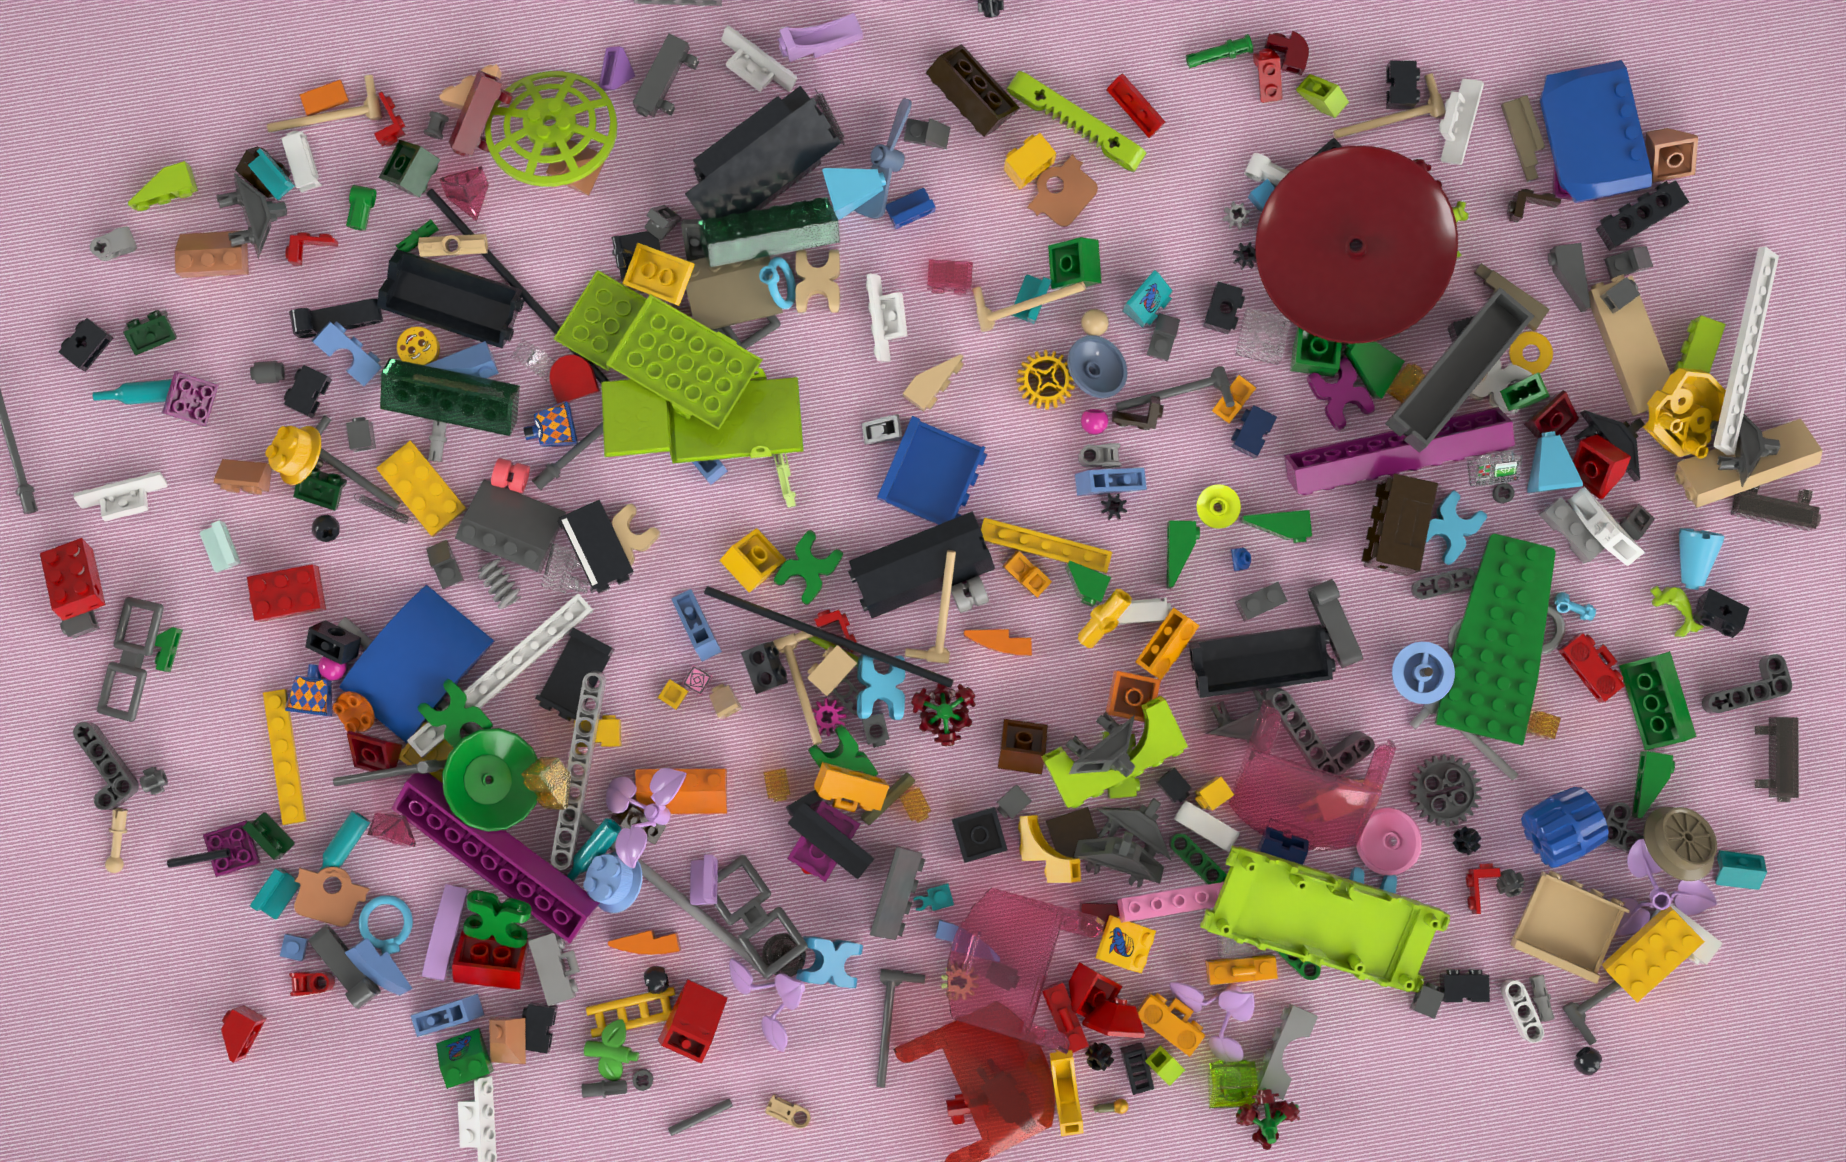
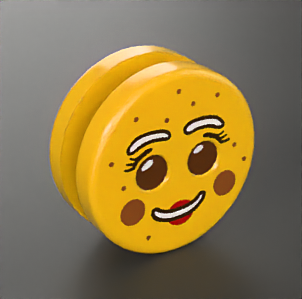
M419 326L406 329L398 338L396 346L398 356L409 367L424 369V365L437 361L440 354V344L437 337L430 330Z

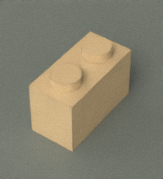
M838 645L835 648L830 646L822 655L825 659L820 664L815 663L807 671L810 674L807 679L827 697L857 665V662Z

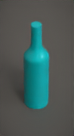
M172 379L124 383L115 390L93 392L92 396L94 401L118 400L126 405L165 402Z
M353 810L350 812L323 852V863L320 870L325 867H340L343 865L371 823L366 817Z
M605 818L575 854L573 867L566 877L574 881L581 873L587 872L594 857L604 855L622 830L615 821L609 818Z

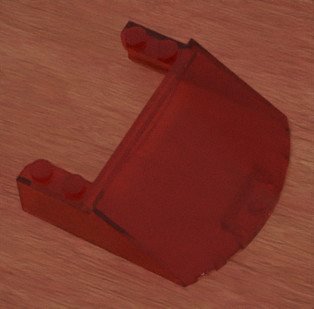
M997 1001L893 1048L896 1057L903 1063H910L941 1048L945 1053L982 1137L981 1140L950 1153L946 1157L945 1162H981L1052 1127L1055 1094L1052 1075L1045 1054L1025 1023L1011 1010Z

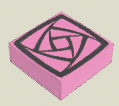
M693 665L682 685L702 696L713 676Z

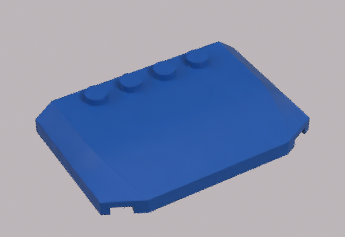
M1619 60L1547 75L1539 101L1558 182L1562 189H1566L1571 195L1572 201L1579 203L1650 188L1652 186V172L1627 67L1623 61Z

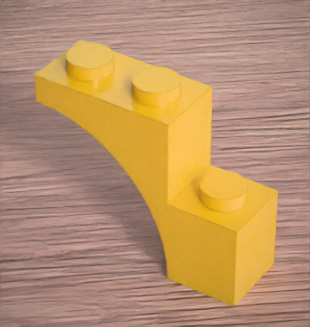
M1038 815L1019 816L1018 830L1021 838L1019 852L1022 861L1046 860L1044 873L1047 883L1081 881L1080 859L1064 856L1048 844L1039 827Z
M1059 1050L1055 1053H1050L1051 1075L1061 1137L1084 1133L1072 1050Z

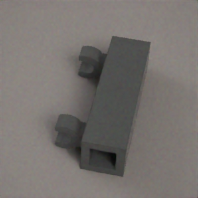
M668 33L633 100V105L638 114L644 117L648 115L655 117L658 109L672 116L675 110L674 104L664 100L682 63L696 70L699 64L697 57L688 54L690 50L688 42Z

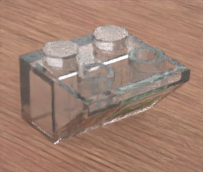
M1514 451L1495 452L1494 457H1492V454L1473 455L1472 460H1467L1470 486L1477 487L1519 481L1522 454H1514Z

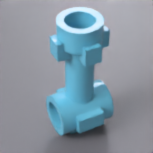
M1565 592L1558 593L1554 598V604L1560 613H1567L1570 610L1580 614V619L1584 621L1586 619L1592 621L1596 615V609L1593 608V605L1587 604L1582 606L1570 601L1569 595Z

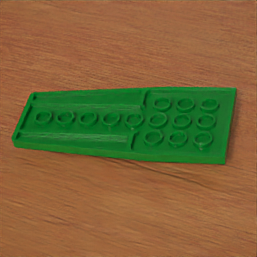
M1492 534L1488 537L1450 656L1455 670L1454 682L1449 692L1440 699L1435 725L1523 746L1539 676L1556 554L1554 548L1499 534Z

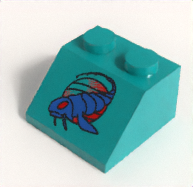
M1154 270L1127 301L1123 312L1142 328L1146 323L1150 326L1158 316L1156 311L1160 307L1164 309L1172 300L1169 296L1173 290L1161 275Z

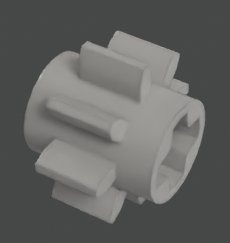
M1233 201L1231 209L1225 207L1224 212L1228 215L1223 218V221H1228L1230 224L1229 229L1232 226H1237L1240 230L1242 222L1245 224L1249 222V219L1245 216L1250 213V210L1244 209V203L1236 205ZM1235 212L1239 213V217L1237 219L1233 218Z

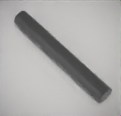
M730 1098L669 1127L668 1130L671 1136L733 1107Z

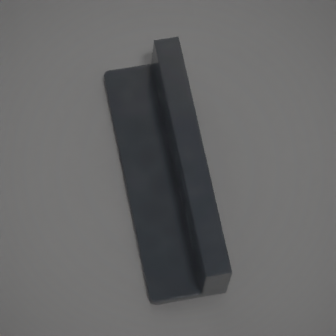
M805 802L802 803L788 822L793 829L856 879L861 877L875 859Z

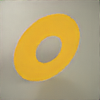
M1530 331L1520 334L1510 346L1509 355L1513 365H1517L1534 375L1545 371L1549 367L1553 359V349L1551 343L1544 335ZM1530 344L1537 346L1540 350V356L1534 362H1529L1523 357V349Z

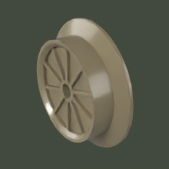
M1661 807L1650 813L1645 821L1643 834L1647 850L1656 864L1667 874L1679 880L1697 881L1704 878L1711 871L1717 852V840L1710 824L1697 812L1684 807Z

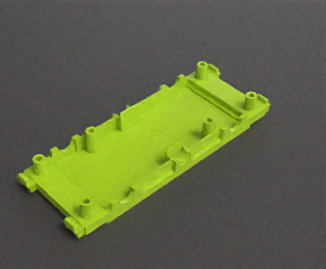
M1241 846L1231 847L1230 854L1225 861V864L1229 865L1230 869L1213 910L1206 908L1204 918L1200 923L1201 928L1206 929L1208 932L1234 939L1237 943L1243 944L1245 942L1252 944L1260 950L1265 951L1268 948L1298 957L1302 962L1308 961L1320 968L1324 965L1354 974L1360 980L1369 979L1383 987L1390 986L1406 992L1418 993L1421 991L1424 976L1418 972L1436 930L1444 932L1448 927L1451 919L1447 912L1408 897L1260 851L1257 852Z

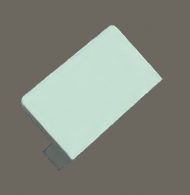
M216 521L211 523L212 527L200 532L214 572L218 573L241 564L225 522Z

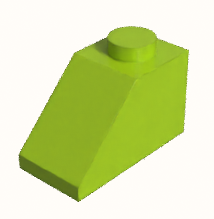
M1309 74L1296 89L1297 93L1321 113L1336 118L1349 103L1339 85Z

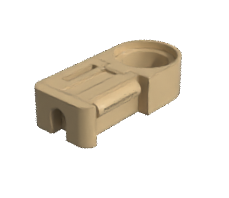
M776 1094L772 1095L765 1110L766 1114L799 1129L805 1128L809 1124L811 1115L807 1108L796 1103L792 1106L793 1103L780 1097L775 1098ZM798 1111H802L807 1115V1120L803 1124H798L794 1120V1114Z

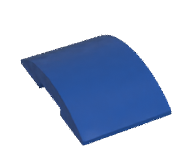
M425 585L376 636L348 672L339 688L344 692H356L366 698L373 708L375 718L405 743H408L407 740L420 729L424 722H427L418 711L417 706L421 703H427L437 710L436 708L448 695L443 686L444 681L450 679L457 684L464 675L468 674L495 641L433 589Z

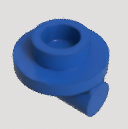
M1243 547L1231 549L1234 571L1248 569L1252 558L1247 549Z

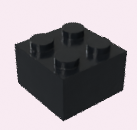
M995 807L951 819L964 863L1008 850Z

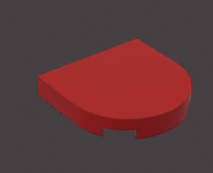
M565 355L559 358L550 370V384L557 404L565 401L570 402L600 391L591 364L580 356Z

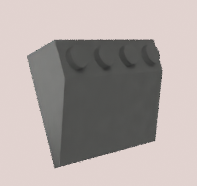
M484 479L462 519L455 539L541 573L560 529L557 522L558 518L565 515L566 512L507 488L493 486L490 481Z
M896 846L870 931L871 936L896 940L897 936L902 937L905 923H902L904 914L909 915L912 902L908 900L910 893H915L919 880H916L915 877L917 871L922 872L925 859L921 858L923 853Z

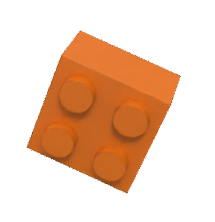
M1114 671L1106 712L1109 715L1130 719L1135 715L1134 720L1144 722V713L1141 705L1157 698L1161 680Z

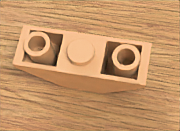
M497 64L493 66L488 65L481 69V71L501 79L502 73ZM476 75L465 77L461 81L462 83L455 87L449 86L445 88L442 94L439 95L443 104L462 110Z

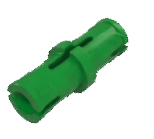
M429 219L428 222L416 231L414 229L410 231L411 234L396 244V247L409 253L418 246L419 238L430 237L439 229Z

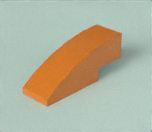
M1009 629L964 630V637L989 650L1014 656H1032L1031 638H1009Z
M652 929L608 941V946L635 954L656 955L681 951L677 932L655 938L654 930Z

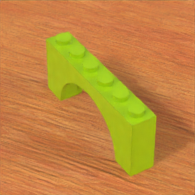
M1159 696L1141 705L1144 713V729L1138 744L1128 754L1129 760L1135 765L1134 771L1128 777L1112 768L1106 772L1069 774L1075 761L1066 754L1062 747L1041 756L1067 808L1079 807L1087 798L1098 797L1104 793L1105 789L1111 786L1112 788L1118 787L1130 776L1137 777L1144 773V769L1150 766H1159L1164 762V759L1170 756L1176 757L1184 752L1183 749L1187 748L1188 745L1166 699Z

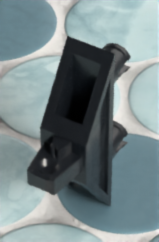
M1586 410L1580 412L1589 426L1574 436L1575 441L1584 436L1588 438L1598 434L1631 456L1626 472L1634 482L1640 480L1636 440L1639 436L1636 432L1645 425L1644 422L1639 418L1629 425L1627 421L1622 423Z

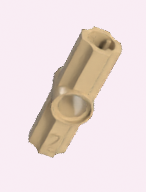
M486 234L419 238L418 249L420 257L488 253V240ZM455 239L458 243V248L452 252L449 249V243Z

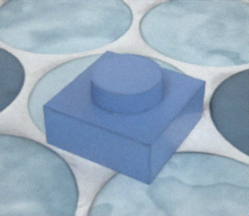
M285 934L280 957L303 961L308 938Z

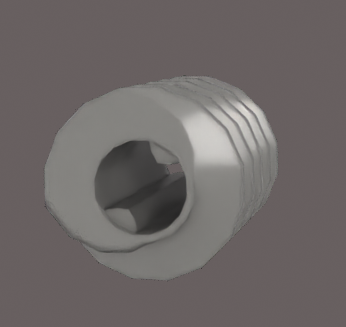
M496 559L478 570V572H481L478 578L480 580L486 579L483 583L484 587H490L488 593L490 595L496 594L493 597V601H501L498 608L504 609L521 598V596L517 597L520 588L512 589L516 582H507L511 575L510 573L502 574L506 567H497L501 560Z

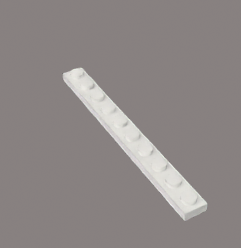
M1766 246L1758 248L1713 445L1726 455L1735 454L1779 256Z
M579 593L468 687L464 691L467 696L465 708L472 706L481 708L571 631L573 627L592 613L593 609ZM428 722L407 741L423 758L445 739L443 733L446 725L435 727Z

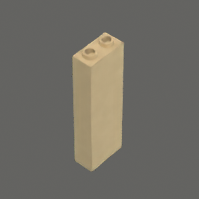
M1623 274L1611 279L1612 283L1607 285L1601 282L1591 286L1592 290L1589 291V299L1592 313L1631 414L1636 416L1649 411L1647 402L1657 390L1663 389L1671 374L1640 295L1614 314L1600 297L1625 278ZM1633 276L1628 277L1629 280L1634 281Z
M1800 418L1762 432L1765 438L1779 440L1780 449L1777 455L1761 457L1743 487H1741L1737 470H1718V456L1736 457L1735 454L1726 455L1717 448L1708 451L1707 456L1702 459L1694 456L1677 462L1675 479L1685 489L1687 499L1692 501L1695 507L1698 508L1818 465L1821 462L1823 450Z

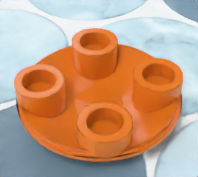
M348 691L342 693L332 706L333 711L338 715L347 732H364L369 730L374 724L375 715L371 704L366 698L356 692Z

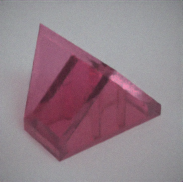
M480 166L441 177L440 182L446 197L477 222L489 187L483 167Z
M374 814L367 835L399 846L415 847L416 841L405 815Z

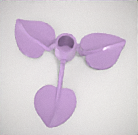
M670 768L658 770L650 783V790L654 793L651 799L656 804L648 806L632 799L637 787L630 778L617 777L610 782L606 792L608 809L613 813L619 814L628 808L630 802L645 809L644 815L649 821L633 824L631 829L623 828L616 838L615 848L617 855L627 866L635 868L637 860L646 847L647 834L641 827L650 825L655 827L656 824L665 825L670 820L671 813L665 805L677 794L686 777L685 772Z
M1638 839L1629 850L1627 864L1630 872L1635 877L1649 876L1654 888L1650 892L1651 902H1641L1638 904L1633 898L1620 899L1625 902L1624 907L1630 911L1629 913L1624 912L1615 935L1635 933L1650 920V913L1647 909L1643 908L1644 906L1664 910L1670 906L1675 897V905L1680 911L1687 915H1695L1717 905L1716 898L1710 888L1700 880H1681L1678 884V891H1673L1669 896L1665 889L1658 887L1652 873H1658L1662 869L1649 854L1644 839Z
M731 958L729 962L731 980L735 988L742 994H749L751 989L757 990L776 986L783 1003L774 1011L771 1018L765 1015L762 1018L761 1024L762 1031L768 1042L777 1050L784 1052L788 1041L787 1033L783 1025L776 1020V1016L785 1006L790 1010L798 1007L802 993L805 991L804 982L797 980L796 976L791 978L786 974L780 973L776 975L775 982L754 985L752 984L753 977L750 971L742 963Z
M1170 982L1173 997H1176L1194 1012L1201 1011L1202 1005L1206 1006L1216 999L1219 1000V1006L1226 1010L1227 1014L1219 1032V1037L1213 1035L1209 1038V1048L1220 1060L1230 1064H1239L1244 1056L1243 1049L1234 1039L1224 1037V1031L1230 1015L1239 1021H1248L1252 1017L1255 1006L1254 993L1242 992L1239 986L1229 983L1222 992L1218 991L1210 999L1204 1000V995L1199 989L1184 983Z

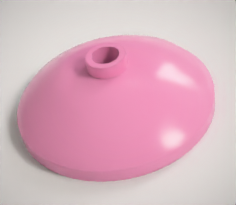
M1381 808L1368 814L1361 822L1356 835V847L1361 860L1369 869L1382 875H1397L1407 871L1416 863L1422 848V837L1418 825L1407 813L1395 808ZM1393 837L1397 840L1396 845H1393L1391 842Z

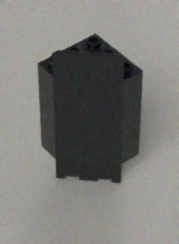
M801 86L782 100L779 96L774 98L693 159L695 165L693 170L698 184L686 192L685 195L715 238L733 224H736L737 227L740 226L747 217L756 214L821 164V158L841 144L838 136L830 128L831 125L827 118L816 106L817 102L814 97L810 98Z

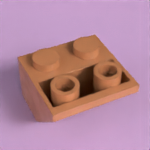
M222 459L213 483L220 485V489L226 490V492L240 493V489H242V491L248 492V494L262 495V491L269 492L272 469L268 463Z

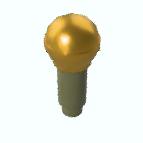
M1119 1098L1114 1103L1094 1106V1112L1124 1114L1128 1111L1129 1105L1125 1099Z

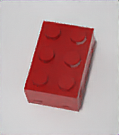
M83 538L40 553L52 611L63 621L106 605L94 551Z
M311 564L247 577L250 594L249 601L252 605L254 621L265 622L326 610L320 570L317 565Z

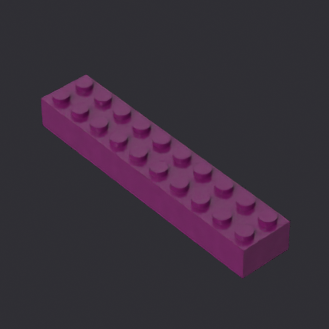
M1499 407L1451 417L1430 444L1420 453L1404 440L1406 438L1404 434L1400 437L1394 431L1284 455L1287 478L1298 495H1310L1317 490H1332L1335 486L1354 485L1357 481H1372L1380 476H1391L1394 473L1399 474L1406 470L1417 471L1424 466H1439L1446 461H1461L1465 457L1473 455L1483 456L1486 452L1505 451L1509 447L1515 446L1513 422Z
M414 773L406 781L391 807L393 811L507 897L530 904L532 909L531 915L568 943H571L581 932L600 904V902L590 898L589 894H587L588 892L507 831L486 832L466 825L452 812L444 796L443 783L430 773Z

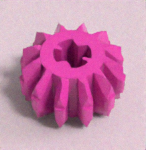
M825 698V706L822 707L821 703L817 701L816 705L820 709L817 711L812 708V711L816 713L814 718L817 720V727L821 726L819 734L821 735L824 728H826L827 736H831L830 728H833L835 732L836 724L845 726V723L838 720L839 718H846V714L838 715V712L842 711L844 707L841 705L835 709L837 700H833L831 706H829V700ZM825 711L828 714L830 712L833 713L831 717L832 722L827 724V721L825 723L822 722Z

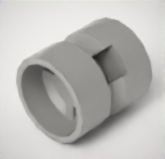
M979 576L967 580L965 585L959 583L951 587V593L960 613L972 609L974 604L980 606L989 602L986 590ZM969 592L971 597H965V594Z

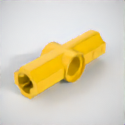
M1116 589L1104 604L1095 607L1090 613L1091 619L1078 633V641L1087 648H1093L1104 634L1114 630L1119 624L1117 619L1131 604L1132 598L1122 589Z

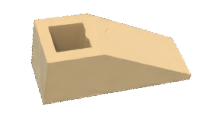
M960 354L916 375L903 392V397L923 412L927 408L931 410L938 400L936 395L940 390L944 392L951 383L948 380L953 373L957 375L963 367V355Z

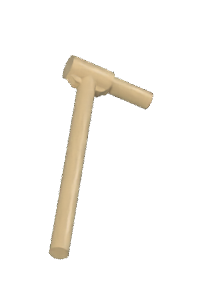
M1433 73L1424 76L1430 94L1427 105L1334 130L1335 139L1430 113L1435 119L1444 117L1446 111L1441 94L1438 93Z
M373 75L364 76L368 97L364 101L363 106L267 124L268 132L364 114L370 120L382 119Z
M1082 281L994 312L986 307L981 287H975L972 290L977 306L976 313L981 332L992 330L995 320L1086 290L1085 284Z
M947 550L935 646H932L928 651L906 648L905 657L949 664L950 652L947 648H944L956 551Z
M805 632L792 633L773 642L778 651L786 655L813 744L819 745L822 743L793 651L800 641L814 636Z

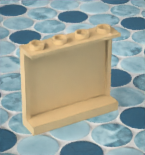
M1551 870L1549 874L1542 871L1510 945L1519 951L1597 984L1600 978L1598 974L1599 968L1624 912L1629 913L1630 910L1624 907L1625 902L1612 897L1610 901L1603 898L1604 893L1591 888L1590 891L1582 888L1583 884L1571 879L1570 882L1562 880L1563 876Z

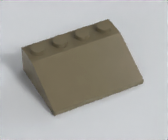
M766 243L689 261L695 264L686 286L694 320L713 330L783 313L782 308L774 302L768 285L759 278L761 269L768 266L770 262Z

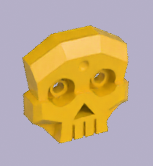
M1679 368L1669 376L1663 389L1657 390L1647 402L1649 406V420L1643 428L1665 450L1677 457L1692 454L1702 459L1708 454V447L1706 446L1712 440L1710 425L1712 420L1719 421L1726 390L1711 374L1703 370Z

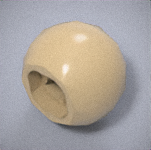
M1091 309L1082 316L1081 326L1088 335L1100 336L1108 329L1109 319L1102 310Z

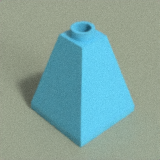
M822 169L837 220L844 218L883 191V186L886 185L883 172L878 173V169Z
M1555 432L1542 433V437L1537 440L1527 493L1583 486L1581 477L1561 436H1556Z

